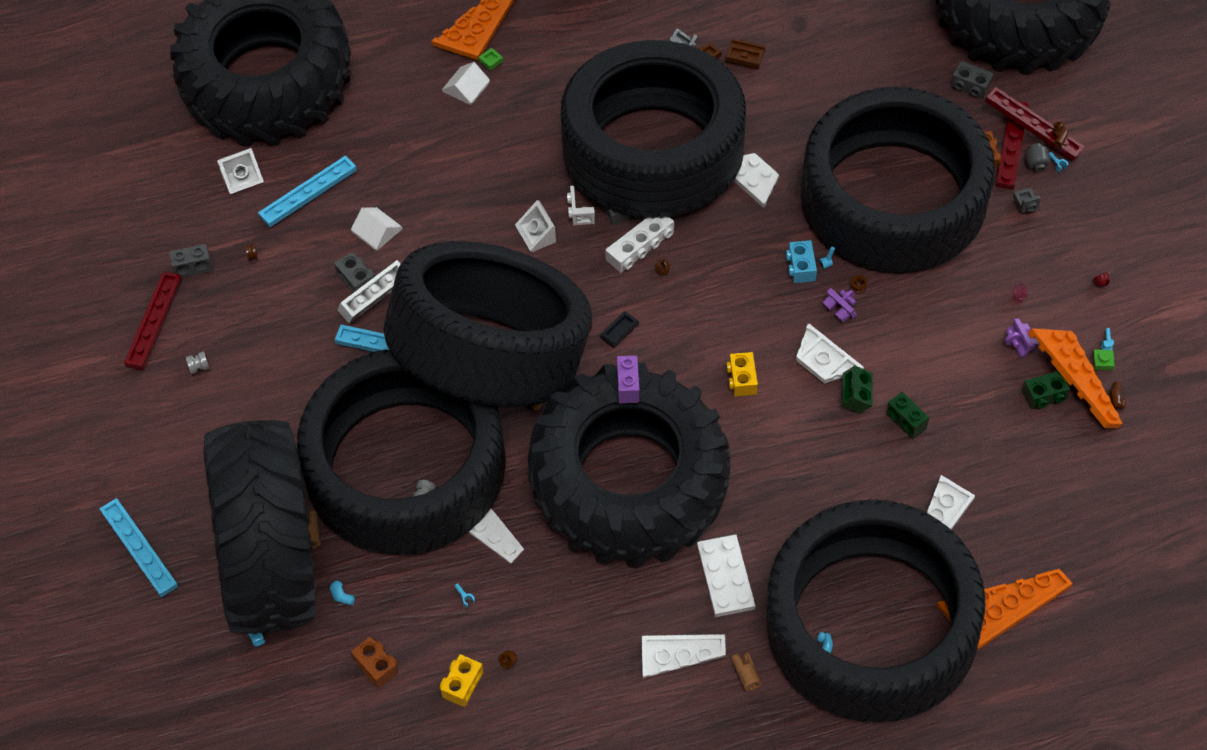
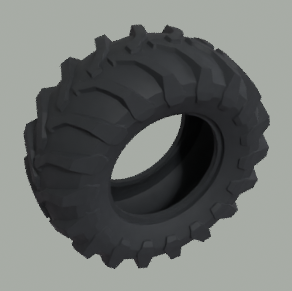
M204 0L199 5L189 3L186 6L189 15L184 23H175L174 34L177 37V41L170 48L171 60L175 62L173 64L175 84H177L178 92L194 119L201 126H207L217 138L225 139L232 136L243 146H250L257 139L265 140L270 146L278 145L284 135L294 133L299 139L306 135V127L315 121L325 124L329 120L326 112L333 104L342 105L344 95L341 92L344 84L350 83L351 69H348V66L350 64L351 52L344 24L330 0ZM281 43L298 50L296 56L287 65L269 74L244 76L226 69L227 64L236 54L256 44Z
M935 0L941 10L938 12L939 25L949 28L952 33L949 41L952 45L963 44L970 50L968 58L972 61L981 56L990 60L995 70L1002 71L1007 65L1016 66L1022 74H1031L1040 65L1050 71L1056 70L1066 59L1076 60L1081 57L1088 46L1098 37L1111 6L1109 0H1049L1034 4L1019 3L1012 0Z
M638 362L639 403H619L617 368L613 364H605L593 377H588L582 373L574 376L564 392L556 391L549 398L542 416L538 417L532 431L528 452L530 488L537 507L543 511L545 518L548 520L546 525L550 531H556L568 539V548L574 553L579 549L595 554L596 562L603 565L618 559L625 560L629 567L638 568L652 557H656L661 562L670 560L684 545L692 547L696 544L708 526L717 518L729 485L728 479L731 464L728 439L725 433L721 432V426L717 422L720 418L717 409L710 410L700 399L702 391L696 385L689 389L676 381V373L670 369L663 375L649 372L645 363ZM623 435L642 436L657 442L670 453L676 463L674 471L666 481L650 491L639 494H618L601 488L586 475L582 465L588 454L597 445L613 437Z
M278 420L244 421L205 433L203 455L212 513V527L215 535V550L218 560L223 609L230 632L240 634L272 633L313 621L316 608L314 562L311 557V553H313L311 535L308 531L309 519L307 506L304 501L305 491L300 461L289 422Z

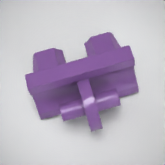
M832 288L827 291L828 296L823 301V305L829 311H832L838 305L840 309L835 313V316L842 323L850 317L854 319L857 316L854 308L849 305L850 303L854 306L857 302L853 299L855 297L854 291L846 292L841 290L840 295L843 297H840Z
M1014 319L1013 324L1006 330L1008 336L1005 338L1006 345H1013L1021 358L1026 357L1030 351H1034L1038 347L1039 343L1036 338L1028 336L1030 331L1028 323L1022 324L1019 319Z

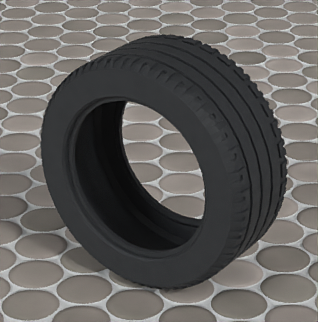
M645 40L621 44L590 58L588 62H585L574 73L565 87L560 110L563 158L567 172L574 184L584 195H587L593 202L608 210L611 209L613 212H620L622 215L638 218H663L666 216L668 218L679 216L680 214L683 215L687 212L698 210L713 202L714 199H717L729 188L740 171L745 143L746 102L739 81H737V78L729 68L705 51L686 44L664 40ZM656 107L684 113L703 126L704 131L693 140L674 148L642 150L625 146L613 140L602 129L611 120L623 113L640 108Z

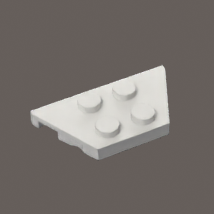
M753 153L743 155L742 165L734 182L764 208L769 196L773 192L774 186L777 184L779 174L757 154Z
M807 325L796 361L820 381L828 383L842 379L843 372L854 365L864 369L861 364L812 325Z

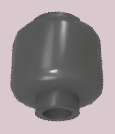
M1036 143L1030 145L1025 151L1028 168L1039 172L1045 170L1046 166L1050 164V156L1046 146Z

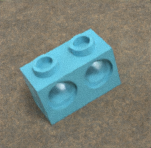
M811 240L789 242V250H786V261H790L788 272L789 276L793 277V282L816 281L817 268Z

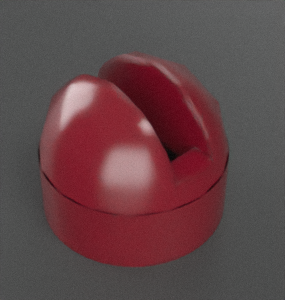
M1107 272L1093 278L1099 287H1105L1110 282Z

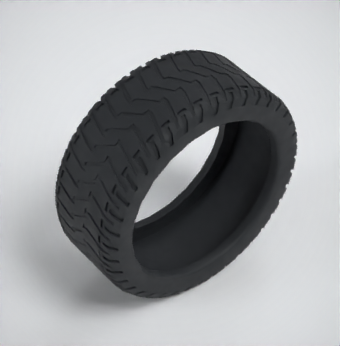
M890 86L885 89L880 87L873 88L871 91H861L859 94H853L831 107L818 120L810 133L804 155L801 183V199L805 216L813 231L827 247H834V252L837 255L842 256L843 259L849 262H854V264L860 267L888 273L918 272L933 268L954 258L967 248L982 227L995 174V160L992 148L976 120L949 99L947 100L932 92L916 88L912 89L910 87L898 88ZM888 145L908 147L926 153L942 163L954 176L960 192L950 202L935 210L907 215L885 213L867 207L849 196L837 182L833 170L845 158L863 149Z
M446 241L445 243L439 242L433 243V245H425L423 248L420 247L411 252L400 264L396 273L383 330L387 347L391 354L394 355V359L407 372L410 371L412 376L418 380H423L422 382L428 386H433L438 391L473 403L477 402L497 407H527L548 402L549 398L556 391L564 392L573 377L576 376L592 325V313L585 294L570 278L535 257L488 243ZM459 314L491 319L516 330L484 325Z
M387 349L368 353L367 355L360 356V358L353 359V361H349L320 384L303 411L304 414H302L300 419V427L297 432L298 441L296 444L300 467L310 500L316 512L319 513L320 518L335 534H339L347 542H352V544L376 553L412 555L435 550L450 544L468 533L482 520L497 499L503 484L505 448L501 418L497 406L483 405L477 402L466 401L462 398L459 399L450 396L448 393L438 391L433 386H428L422 382L423 380H418L412 376L410 371L407 372ZM399 405H422L439 409L458 420L467 428L474 439L468 458L455 475L443 485L425 494L405 499H383L365 495L348 486L332 470L333 460L339 444L355 425L382 409Z
M871 499L851 501L830 507L814 515L813 518H809L791 534L790 538L786 539L781 550L778 551L774 564L771 567L767 586L768 639H770L772 654L774 653L778 667L782 669V673L791 682L792 686L810 702L815 703V705L830 713L852 720L892 722L911 718L935 707L950 696L963 682L971 669L978 649L985 615V590L978 565L971 552L962 540L940 520L918 508L894 501ZM860 556L888 557L904 562L920 571L937 587L947 604L951 628L942 641L921 658L905 665L887 668L863 667L837 658L823 649L812 638L798 614L797 604L801 593L821 571L844 559Z

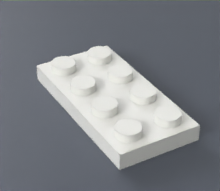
M737 535L697 542L715 617L755 610V603Z

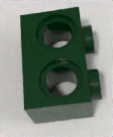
M854 365L843 372L842 406L859 414L872 407L873 373Z
M1059 371L1025 380L1022 392L1031 409L1044 408L1048 404L1055 402L1061 403L1067 399L1070 391L1066 380Z
M903 391L888 402L886 415L912 440L927 429L929 416Z

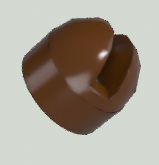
M667 260L657 261L655 272L658 275L665 276L670 272V265Z
M506 650L499 655V662L504 668H510L517 662V655L512 650Z

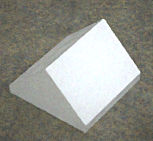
M475 62L461 66L443 87L442 92L472 105L490 83V79Z
M251 148L217 160L221 176L230 194L264 182Z
M537 200L515 224L531 252L556 243L555 226L541 202Z
M361 208L351 228V232L378 251L403 228L378 208Z

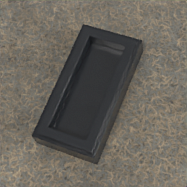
M624 311L600 334V339L612 348H615L639 325V321Z

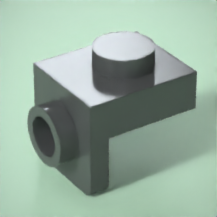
M676 28L668 41L695 47L697 35L694 34L690 38Z
M1031 188L1016 191L1013 194V198L1021 213L1033 212L1039 208L1041 198L1039 195L1035 196Z

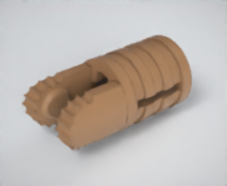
M311 511L309 512L310 523L308 531L311 535L312 549H315L321 545L317 512Z
M749 652L744 653L742 659L738 654L731 655L732 662L745 691H753L762 685V681L757 674L758 672L755 669Z

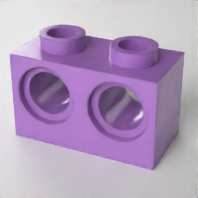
M617 356L619 403H639L637 356Z

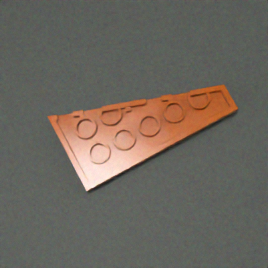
M481 0L478 6L472 7L457 19L450 29L446 28L439 38L435 37L431 41L432 46L479 60V56L483 54L515 0Z
M1032 328L1028 332L1031 338L1035 337L1040 343L1038 347L1042 352L1046 351L1051 356V363L1069 385L1073 384L1079 391L1077 395L1081 399H1085L1090 404V411L1104 428H1119L1123 424L1119 414L1113 407L1110 397L1106 394L1102 382L1098 379L1093 366L1087 359L1085 351L1080 346L1077 336L1073 331Z
M1055 569L1037 574L1035 577L1026 580L1019 579L1015 583L1001 584L984 589L985 615L977 651L1070 589L1073 583L1060 569ZM937 602L936 606L951 622L946 602Z

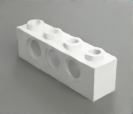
M667 216L663 218L647 217L605 250L606 261L620 273L625 269H630L634 262L638 259H643L647 252L652 248H657L661 241L673 235L674 221L670 217L667 218Z
M398 260L340 303L338 312L349 324L392 292L396 273L400 266Z

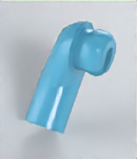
M334 581L331 583L330 593L336 602L353 606L355 596L344 593L342 582Z
M819 632L817 641L823 643L822 648L831 653L833 648L831 634Z

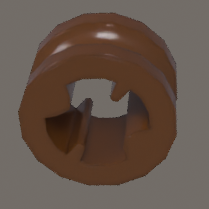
M252 243L251 246L246 244L245 249L248 261H251L252 258L258 259L255 243Z
M859 275L854 276L851 279L850 289L856 294L864 293L867 289V279Z

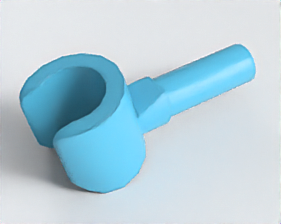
M1049 152L1050 158L1056 164L1055 170L1057 172H1061V166L1067 169L1068 162L1066 160H1059L1052 152Z
M834 247L830 248L826 257L819 259V264H823V269L833 265L831 258L835 250Z
M1106 328V340L1101 341V349L1113 350L1114 340L1111 339L1110 328Z
M458 583L454 586L463 598V606L465 608H468L465 600L470 599L475 603V598L472 594L464 592Z
M262 633L248 634L254 646L257 647L265 643Z

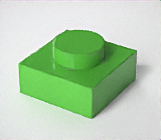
M490 48L479 56V62L491 71L503 62V57Z
M1093 350L1094 370L1114 369L1113 350Z

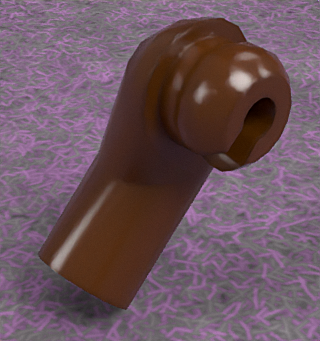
M1057 121L1053 125V131L1057 137L1054 141V146L1061 148L1068 137V131L1062 122Z
M1117 381L1112 384V404L1116 409H1124L1126 400L1120 398L1122 383Z

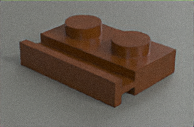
M732 38L725 61L759 69L766 46Z

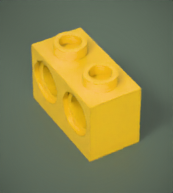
M753 352L730 354V361L726 362L727 373H731L729 389H733L734 397L757 395L758 382Z
M460 654L457 660H453L451 663L450 673L447 678H443L440 689L442 698L465 707L484 671L482 663ZM463 669L470 670L468 673H461ZM455 686L460 687L458 691L451 690Z

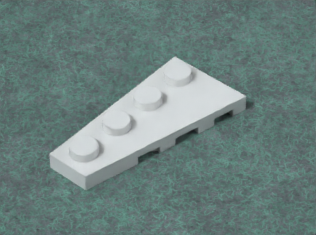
M941 475L927 514L934 516L952 530L973 502L975 495Z
M491 508L482 520L468 532L510 564L524 551L521 544Z
M725 634L642 636L643 678L726 656Z

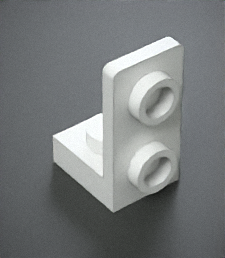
M570 186L571 192L567 193L568 204L571 203L572 207H568L569 218H573V225L595 224L594 207L576 208L574 186Z

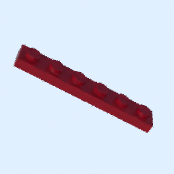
M996 86L986 97V103L1072 161L1076 159L1084 148L1082 144L1070 136L1067 137L1061 148L1055 147L1054 141L1057 137L1053 131V125Z
M1018 101L1019 103L1028 108L1029 103ZM1009 117L996 187L1014 190L1025 128Z
M162 272L124 361L125 367L144 370L182 280L180 274Z

